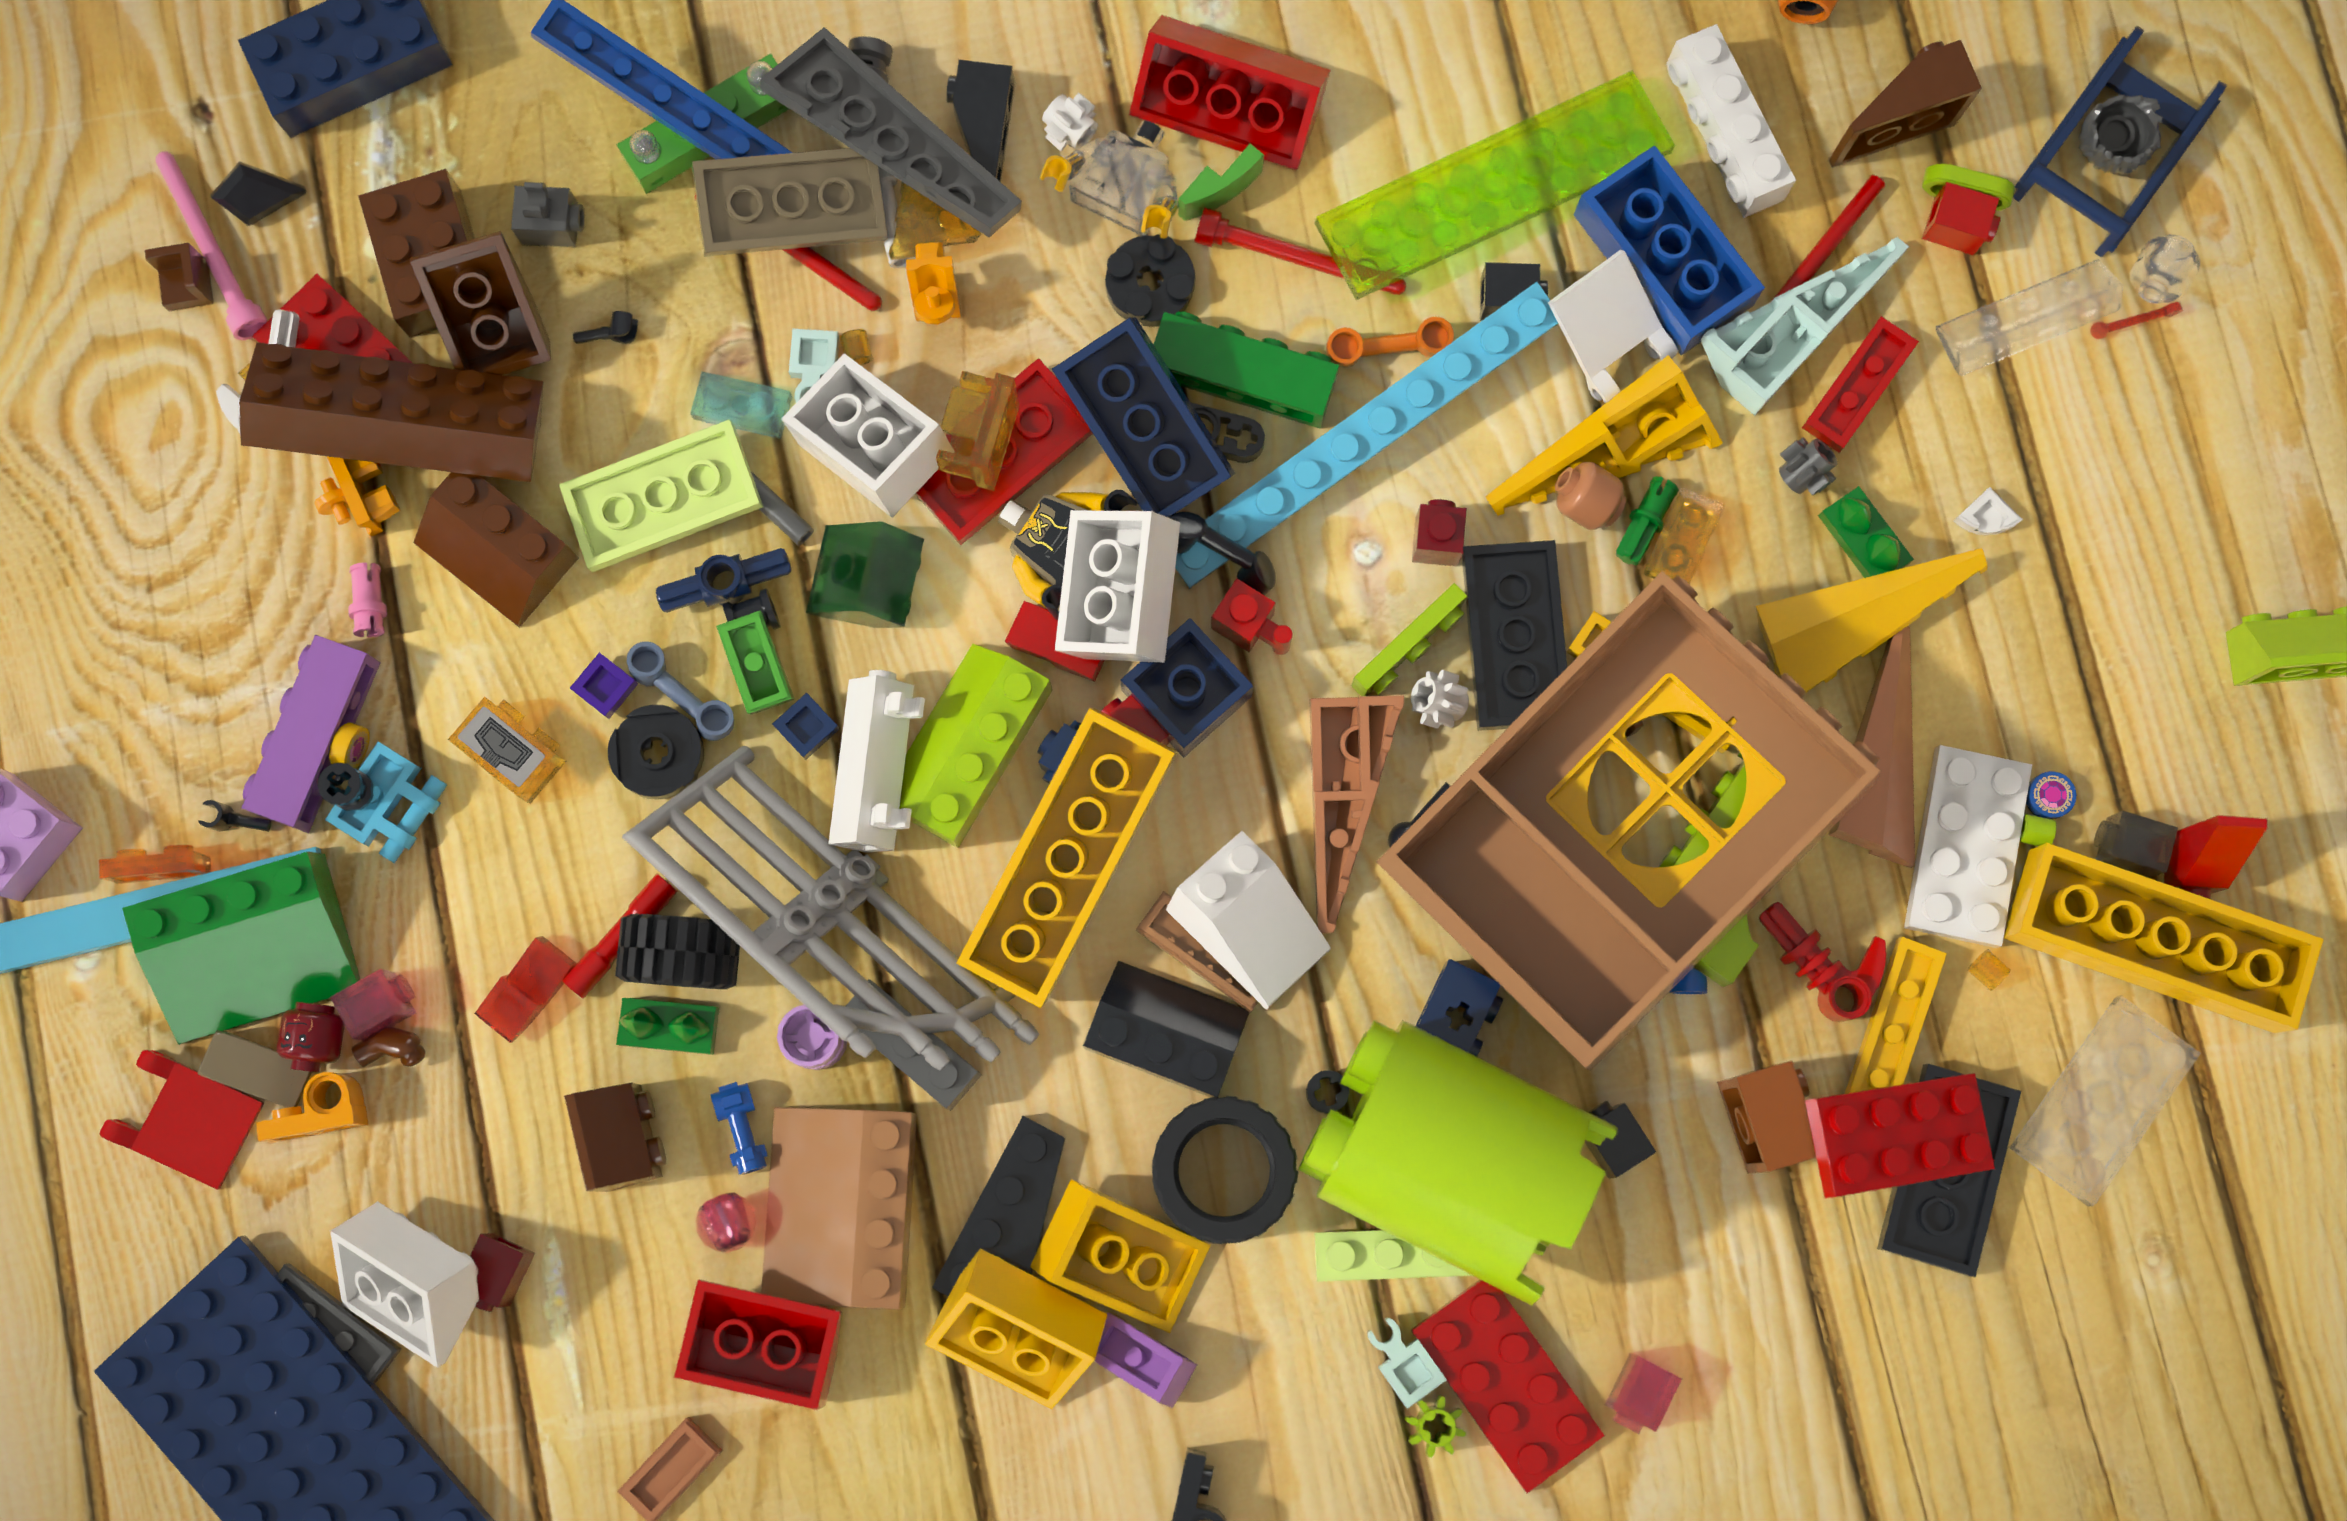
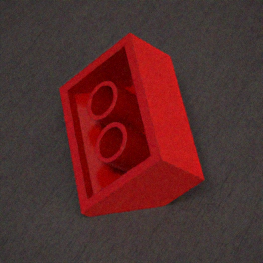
M698 1279L674 1378L819 1410L826 1404L837 1358L842 1311Z

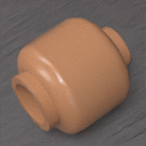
M1583 462L1574 469L1572 467L1565 469L1555 485V490L1558 492L1556 504L1559 512L1585 529L1596 530L1602 526H1611L1619 518L1626 504V498L1623 495L1624 487L1621 480L1593 462Z

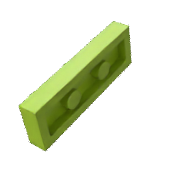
M1453 583L1354 677L1351 686L1361 696H1368L1373 690L1378 695L1382 694L1399 677L1394 672L1397 667L1406 659L1411 664L1415 663L1431 647L1432 644L1427 639L1439 628L1446 633L1464 616L1465 613L1460 608L1463 606L1467 595Z

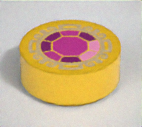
M351 722L342 725L331 742L329 751L331 764L346 763L356 769L363 761L370 742L369 730Z

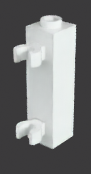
M870 670L867 677L849 679L828 843L830 845L866 853L890 851L895 848L897 829L910 828L912 809H899L910 719L923 717L925 698H913L914 685L897 681V675L893 672Z

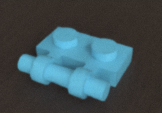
M377 742L359 768L360 771L367 774L373 781V799L362 810L345 811L334 805L325 820L368 847L378 832L384 834L389 839L379 854L395 863L405 848L410 850L417 840L414 834L428 813L434 814L441 804L438 798L447 787V784L431 775L422 790L412 785V782L422 768L384 744ZM349 785L345 789V795L351 791ZM404 796L413 803L399 824L396 825L389 821L388 818Z

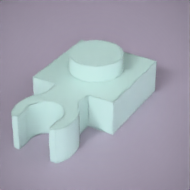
M792 329L789 374L791 378H802V381L795 390L794 398L796 403L838 360L840 344L838 331Z
M1387 1317L1385 1321L1392 1329V1337L1389 1341L1379 1342L1371 1330L1367 1332V1336L1374 1347L1384 1351L1389 1357L1378 1368L1408 1409L1447 1379L1417 1338L1407 1346L1403 1344L1399 1326L1394 1320Z

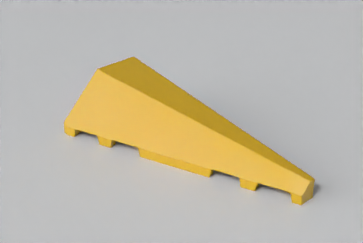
M1668 355L1485 497L1497 516L1505 514L1504 508L1530 500L1534 504L1547 501V495L1557 492L1555 485L1562 472L1569 467L1574 469L1583 462L1596 463L1620 478L1641 471V465L1668 458L1670 461L1683 458V452L1705 445L1713 449L1723 444L1707 412L1699 404L1683 372Z
M1980 548L1756 606L1758 625L1773 659L1776 675L1780 678L1786 673L1805 692H1808L1822 681L1827 683L1836 677L1837 671L1859 655L1864 657L1921 617L1922 611L1940 598L1945 600L1954 594L1956 587L1977 572L1982 574L1988 570L1983 549Z

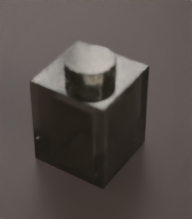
M2126 811L2118 812L2103 820L2097 828L2094 838V846L2099 848L2096 860L2148 878L2166 873L2178 827Z

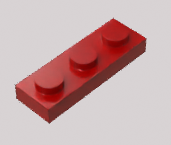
M1881 316L1804 423L1802 429L1840 453L1919 341Z

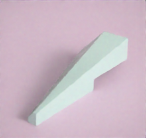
M1896 237L1884 247L1869 254L1864 253L1856 257L1851 263L1835 271L1830 270L1775 297L1770 303L1752 312L1747 311L1737 316L1734 321L1716 330L1714 328L1708 330L1702 337L1701 343L1720 386L1755 416L1898 261L1909 246Z

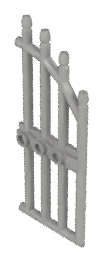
M741 746L622 836L628 844L844 1042H849L850 1047L865 1058L876 1047L871 1039L863 1032L860 1033L857 1028L900 1036L919 1055H924L925 1060L931 1066L940 1071L947 1066L950 1059L938 1045H933L932 1040L926 1035L927 1033L953 1031L970 1047H975V1052L989 1062H993L1001 1052L990 1038H985L983 1032L972 1023L989 1013H992L1008 1029H1013L1015 1031L1014 1034L1029 1045L1039 1036L1036 1028L1028 1020H1023L1022 1015L1008 1003L1016 995L999 986L992 989L977 974L956 964L959 958L881 888L889 879L879 870L880 866L867 854L863 856L857 850H852L845 856L836 846L828 844L829 840L749 769L747 765L754 760V754L747 746ZM732 777L831 868L817 880L812 878L716 789ZM701 801L801 893L789 903L783 905L684 813ZM669 825L760 908L769 919L755 931H752L651 838ZM866 900L870 902L976 1000L958 1009L955 1008L856 918L852 912ZM837 925L932 1011L933 1014L905 1016L821 938ZM807 951L871 1011L832 1004L794 970L790 964Z

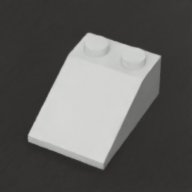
M1243 831L1238 833L1178 886L1166 908V911L1266 1010L1331 949L1276 863Z

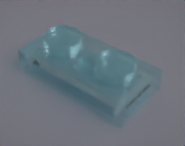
M701 372L690 414L694 420L718 424L730 419L736 429L781 439L785 426L782 417L789 411L792 395L789 390Z

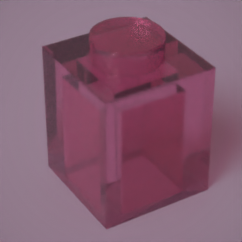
M382 968L330 997L351 1038L362 1041L382 1029L393 1027L416 1014L410 1002L415 998V994L407 979L402 974L396 975L395 972Z
M1630 1353L1605 1406L1616 1411L1613 1421L1631 1431L1640 1434L1644 1426L1657 1432L1682 1379L1648 1360Z

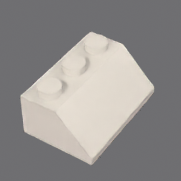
M376 1202L330 1231L342 1306L438 1368L448 1359L479 1300L476 1264L468 1254L458 1252L442 1242L434 1233L426 1232L410 1222L403 1214L395 1213L383 1204Z

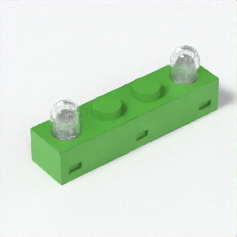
M771 53L704 92V94L755 128H759L789 110L788 107L760 89L761 78L778 65ZM658 121L636 131L630 137L616 144L646 194L690 169L692 161H703L710 157V155Z

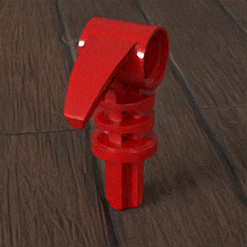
M1780 902L1773 903L1758 917L1759 921L1785 950V953L1779 960L1784 965L1795 962L1799 967L1795 975L1798 978L1806 975L1810 980L1806 988L1812 990L1816 987L1819 990L1818 1007L1826 1018L1835 1022H1844L1861 1017L1869 1010L1872 997L1879 987L1885 969L1886 942L1884 939L1874 936L1859 967L1855 971H1850L1844 967L1840 960L1832 963L1828 959L1831 953L1830 948L1827 947L1821 950L1816 945L1822 935L1816 929L1807 934ZM1840 986L1847 988L1853 995L1854 1004L1849 1012L1840 1009L1836 1004L1835 993Z

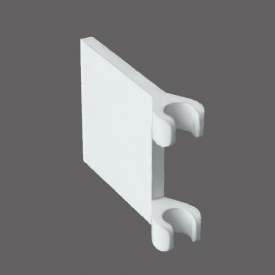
M1623 250L1616 252L1548 302L1586 376L1588 389L1596 400L1603 399L1604 403H1608L1620 393L1619 387L1605 368L1643 340L1649 356L1654 359L1660 357V360H1663L1668 355L1672 359L1678 352L1675 343L1662 327L1626 252Z

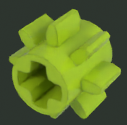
M1442 1395L1437 1397L1435 1406H1428L1420 1399L1417 1401V1404L1421 1411L1417 1417L1405 1416V1421L1414 1425L1417 1431L1410 1436L1408 1441L1411 1445H1414L1424 1440L1427 1443L1426 1455L1430 1458L1435 1454L1436 1447H1444L1452 1455L1454 1449L1450 1442L1454 1436H1466V1432L1456 1427L1454 1421L1461 1416L1463 1411L1460 1408H1454L1449 1412L1445 1411L1446 1402L1445 1397ZM1436 1413H1440V1420L1447 1424L1446 1432L1439 1431L1435 1439H1430L1431 1433L1423 1427L1425 1420L1433 1421Z

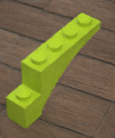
M1739 752L1737 756L1743 760L1742 755ZM1744 761L1735 774L1727 770L1711 791L1717 799L1708 812L1700 808L1720 828L1725 829L1732 826L1743 805L1746 792ZM1688 823L1685 831L1691 835L1682 849L1674 845L1658 867L1679 865L1701 856L1709 847L1707 839ZM1747 914L1694 966L1722 987L1728 986L1735 981L1759 946V944L1751 939Z

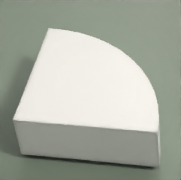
M1989 487L1954 522L1971 533L1995 535L2008 531L2023 519Z

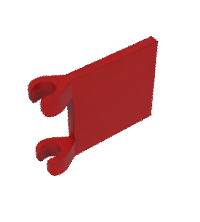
M143 1050L137 1060V1067L167 1080L141 1130L120 1119H107L100 1130V1136L216 1190H220L264 1102L232 1087L198 1075V1071L156 1050Z

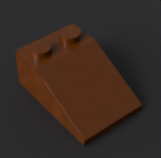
M1958 40L1946 45L1942 41H1938L1919 50L1917 56L1850 124L1829 158L1831 167L1833 168L1955 126L1982 89L1962 41Z
M501 231L410 258V264L454 369L505 375L551 360L550 339L535 301Z

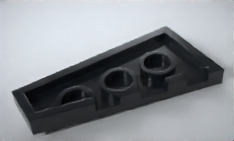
M1022 1116L932 1288L949 1296L960 1274L980 1248L1032 1275L1033 1269L1030 1268V1265L1041 1240L1066 1138Z

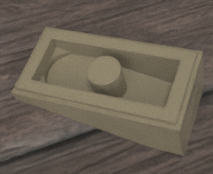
M217 1030L199 1067L198 1075L288 1108L297 1107L312 1072L290 1069L292 1060L282 1058L276 1050L233 1033Z

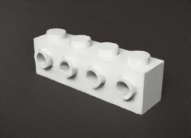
M1717 24L1676 41L1666 64L1669 76L1684 98L1689 116L1693 123L1698 126L1706 142L1709 156L1717 164L1726 182L1727 191L1731 199L1737 204L1743 218L1784 201L1796 179Z

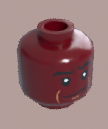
M296 1002L295 1009L287 1010L282 1014L276 1050L282 1058L292 1060L290 1069L320 1072L322 1063H333L339 1059L345 1021L340 1015L334 1014L335 1006Z

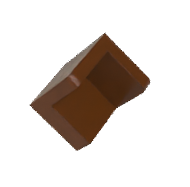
M189 242L145 250L146 261L158 271L161 301L164 308L168 311L213 304L209 266L205 258Z

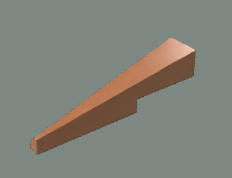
M1907 626L1887 641L1855 742L1859 740L1864 743L1879 758L1876 766L1881 770L1876 784L1833 826L1829 836L1869 849V854L1912 868L1915 864L1911 643L1910 627Z
M1404 695L1309 699L1317 927L1321 933H1334L1339 911L1350 881V875L1378 790L1383 767L1392 744L1394 731L1403 708Z

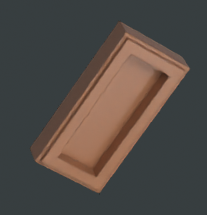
M687 1417L617 1492L646 1521H658L723 1450Z

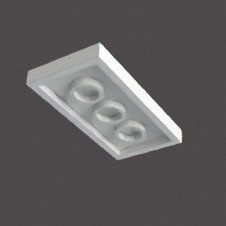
M1943 745L1935 748L1904 924L1905 929L1993 948L2002 947L2032 764Z

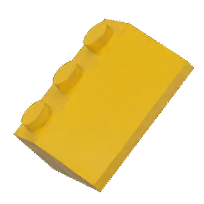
M980 1248L960 1274L926 1339L925 1345L1053 1409L1095 1360L1107 1314Z

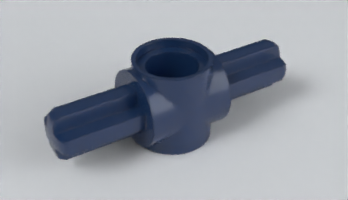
M781 548L742 560L740 554L730 557L714 555L704 561L702 566L695 567L696 575L657 587L656 598L661 610L666 613L705 601L707 607L717 604L722 605L726 602L734 605L740 602L745 595L753 593L751 586L790 574L791 564L786 551ZM725 571L734 573V581L728 588L722 590L713 588L714 579L718 574Z

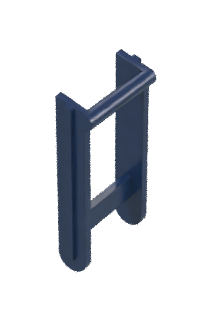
M2139 26L2133 29L2127 39L2122 37L2019 179L2015 185L2017 191L2013 195V198L2020 202L2033 184L2036 183L2109 232L2094 252L2101 258L2107 251L2112 253L2120 244L2221 102L2218 99L2227 87L2225 83L2219 80L2199 107L2194 109L2123 62L2144 32ZM2105 85L2119 95H2142L2146 98L2158 100L2160 109L2156 110L2155 113L2163 117L2161 123L2179 134L2121 216H2118L2047 168L2049 162Z

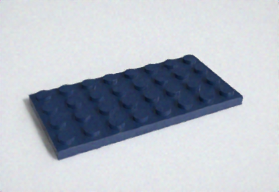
M238 1236L94 1370V1373L221 1521H495L378 1386L366 1378L367 1374L351 1355L338 1346L334 1341L335 1337L317 1317L314 1318L303 1306V1300L286 1281L282 1282L275 1268L247 1236Z

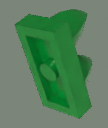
M1859 486L1818 515L1864 578L1902 569L1914 560Z
M622 998L616 1045L713 1055L719 1008Z

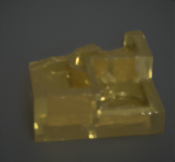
M901 182V203L896 209L894 222H897L894 241L889 248L891 260L916 257L915 245L920 243L941 242L943 246L975 243L980 237L981 233L904 182Z

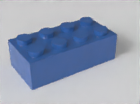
M1655 145L1583 193L1580 197L1574 217L1606 259L1619 250L1626 252L1662 327L1675 343L1681 356L1701 343L1702 337L1708 330L1713 328L1716 330L1730 323L1737 316L1753 307L1765 288Z

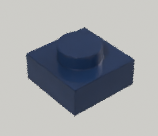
M805 693L772 723L805 760L840 730L837 724L808 693Z

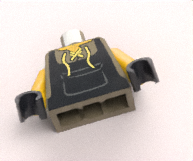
M1115 490L1110 494L1061 492L1055 497L1044 494L1034 510L1031 511L1011 499L1001 512L998 522L1017 534L1010 546L1012 556L1014 557L1012 569L1024 594L1047 608L1055 620H1058L1059 610L1057 608L1061 600L1071 510L1122 511L1126 505L1132 504L1137 506V501L1123 490Z

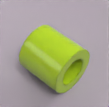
M2024 814L2020 842L2034 846H2040L2045 843L2052 844L2056 834V821Z

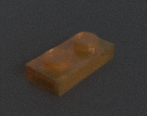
M192 845L163 847L164 854L147 855V850L144 849L116 851L117 858L99 859V878L116 884L189 878L210 873L211 857L195 852Z

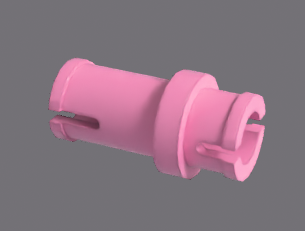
M357 563L350 566L353 603L349 605L348 611L349 617L354 620L353 634L358 637H363L365 630H367V638L378 637L385 632L383 618L387 616V605L382 603L381 567L375 563L370 564V570L368 571L367 563Z

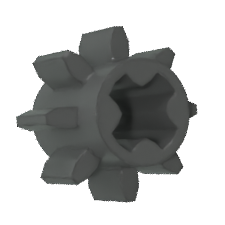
M1802 437L1780 453L1786 463L1779 468V473L1787 486L1798 494H1802L1808 489L1811 495L1814 496L1836 480V477L1830 470L1837 466V459L1832 450L1819 439H1814L1808 443Z

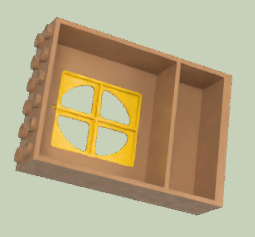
M1663 571L1377 861L1434 920L1571 1055L1590 1071L1876 784L1881 770L1876 766L1879 758L1872 750L1859 740L1852 745L1839 732L1842 728L1841 723L1828 710L1820 706L1815 711L1803 699L1806 692L1793 678L1786 673L1780 678L1774 674L1766 664L1769 658L1758 646L1750 640L1744 645L1739 642L1731 633L1733 625L1723 614L1713 607L1708 612L1704 610L1695 600L1698 594L1689 583L1679 575L1670 579ZM1666 713H1687L1701 716L1711 724L1710 734L1671 773L1665 774L1660 772L1625 738V733L1630 726L1652 716ZM1732 744L1741 753L1745 764L1746 792L1737 819L1732 826L1724 829L1717 826L1685 796L1683 786L1723 745ZM1610 751L1616 753L1647 782L1651 791L1648 797L1611 834L1601 835L1596 831L1590 819L1588 792L1591 777L1598 760L1605 752ZM1663 806L1673 807L1709 843L1707 851L1701 856L1688 862L1668 867H1646L1633 864L1622 855L1623 846Z

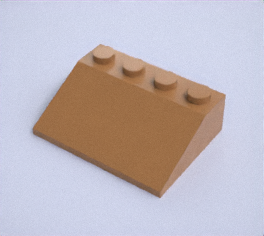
M774 1107L762 1294L814 1305L880 1309L905 1308L917 1114L912 1112Z

